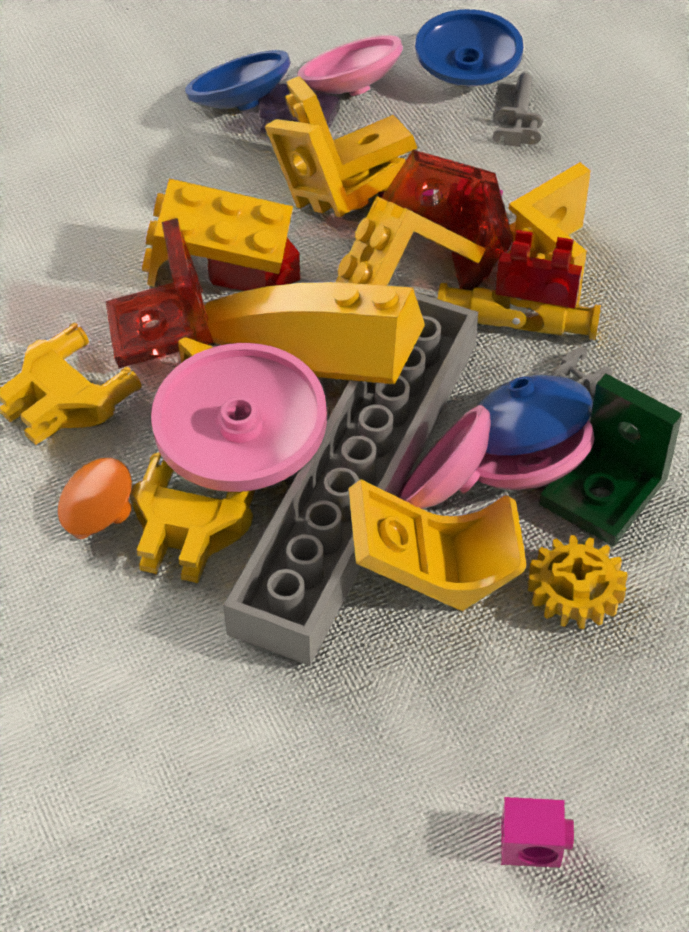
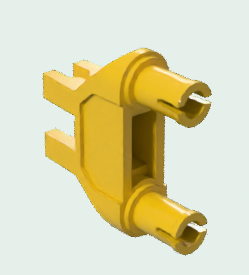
M74 322L50 340L38 339L30 344L25 353L22 371L0 387V401L3 403L0 406V413L9 422L21 416V420L28 426L24 430L25 436L35 445L62 428H84L102 424L113 416L115 405L142 388L140 379L134 371L131 372L129 367L123 368L121 372L99 386L89 382L64 359L89 344L84 330Z
M157 452L151 455L143 480L132 486L129 496L134 512L144 530L136 550L137 556L142 557L139 568L140 571L157 574L168 547L182 550L178 559L179 565L183 566L180 574L181 580L199 583L209 556L236 542L250 528L253 521L250 505L256 490L227 492L226 498L221 500L168 489L167 487L174 470L164 459L161 465L158 464L161 454Z

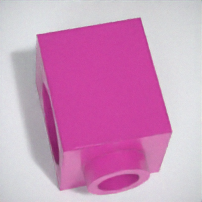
M504 797L501 818V865L561 868L564 849L572 850L574 843L573 819H565V800Z

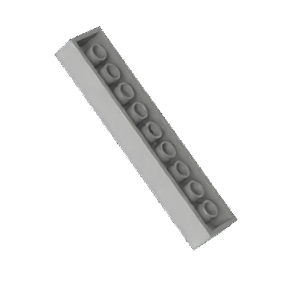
M414 292L425 326L396 383L384 384L350 380L327 420L325 435L320 447L311 460L299 470L224 604L226 633L228 636L311 666L362 567L356 564L349 487L362 479L396 497L398 496L476 345L477 311Z

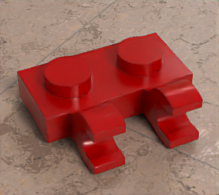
M516 230L511 253L502 252L499 258L495 295L575 309L578 300L582 266L570 264L574 239L557 237L556 248L553 250L551 261L530 257L533 232Z

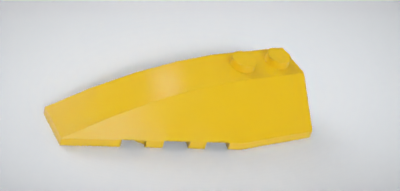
M324 282L267 286L209 301L203 307L190 331L193 336L220 345L254 343L281 349L300 359L314 372L316 377L395 384L425 323L413 287Z

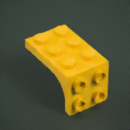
M169 178L165 194L158 193L156 197L153 216L159 218L158 220L150 221L145 244L152 246V249L146 248L142 271L149 272L147 285L155 287L162 263L170 258L182 255L200 256L279 274L293 206Z
M362 479L349 487L356 564L460 611H464L516 578L526 568L517 504L515 499L505 495L486 508L471 514L441 516L415 507L413 504Z

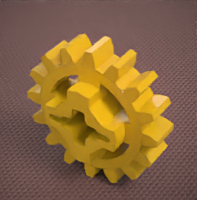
M570 535L568 545H563L557 538L553 539L551 551L541 547L538 550L537 560H531L527 588L529 592H534L532 604L534 606L545 605L544 617L546 619L553 617L555 614L561 616L560 626L563 627L569 623L570 619L576 620L579 629L585 628L586 619H592L598 626L602 625L604 614L606 613L614 617L617 613L618 604L624 602L628 575L627 572L620 571L622 559L620 557L609 559L610 547L605 545L599 550L594 548V538L591 537L586 540L585 544H578L576 536Z

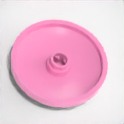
M234 343L216 346L197 353L172 370L164 379L155 395L151 421L157 448L165 462L177 474L205 488L218 491L242 492L274 485L303 468L311 460L322 443L327 426L325 394L318 378L300 359L272 346L254 343Z

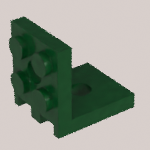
M605 373L596 384L590 423L594 432V444L580 465L545 488L540 495L539 505L614 547L668 479L682 413ZM603 487L607 489L611 493V495L607 497H597L594 496L589 490L591 488L593 489Z

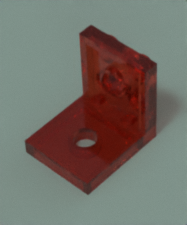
M412 150L382 196V199L406 208L486 249L479 263L452 252L460 289L472 291L474 287H479L482 281L489 277L501 253L507 252L513 241L505 204L502 200L495 172ZM427 190H439L433 195H422Z
M178 218L162 222L174 282L105 301L114 359L119 369L179 352L178 341L184 337L203 344L213 343V337L207 321L209 320L207 308L202 297V285ZM150 321H159L154 326L145 327V324Z

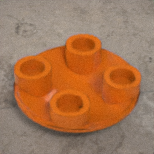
M100 458L80 468L65 485L58 502V518L62 527L77 539H85L89 535L105 529L112 523L119 524L125 521L132 509L131 503L128 501L132 486L129 469L121 461L114 458Z

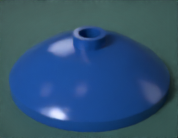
M461 9L439 14L427 21L420 28L416 36L415 52L422 67L436 78L453 85L475 87L494 83L511 74L522 60L524 44L517 28L503 17L482 10Z
M282 50L262 51L242 56L202 73L186 86L185 92L187 98L198 105L216 109L238 107L239 111L248 110L259 104L258 99L276 87L287 73L291 61L288 53Z
M550 375L519 377L499 386L476 405H482L490 412L491 425L486 453L494 455L528 454L552 447L573 436L591 417L593 402L589 391L580 383L569 378Z

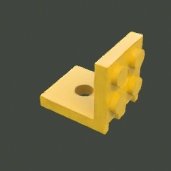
M300 76L286 81L290 94L285 96V100L292 116L296 117L298 122L321 126L341 181L417 149L413 134L394 115L333 140L316 94Z
M275 119L265 125L297 208L301 209L311 203L314 212L324 213L333 208L335 215L342 217L351 210H357L367 205L368 199L378 192L393 188L397 184L398 179L409 173L405 159L396 157L341 181L320 125Z
M579 162L509 203V210L516 215V221L507 226L506 238L510 242L515 241L516 230L533 232L530 257L552 261L557 237L572 239L568 235L583 227L591 170ZM574 241L570 264L582 266L576 304L579 306L587 251Z
M376 196L367 217L362 219L357 226L355 232L356 240L349 254L342 258L338 266V277L335 282L387 286L413 232L477 263L480 262L486 249L406 208Z

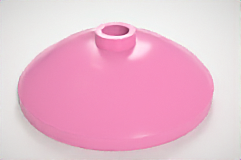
M389 35L357 40L315 57L300 68L297 76H300L315 91L329 94L349 92L350 96L360 95L370 89V84L381 79L399 59L403 46L400 38Z
M478 405L462 416L424 456L403 485L397 497L413 504L415 507L425 509L442 503L458 490L463 494L470 490L481 475L476 469L488 446L491 425L490 412L484 406Z
M588 420L577 433L563 442L537 452L521 455H494L485 452L476 469L481 474L477 481L498 489L521 490L541 487L560 479L580 465L590 452L594 444V432L590 421Z

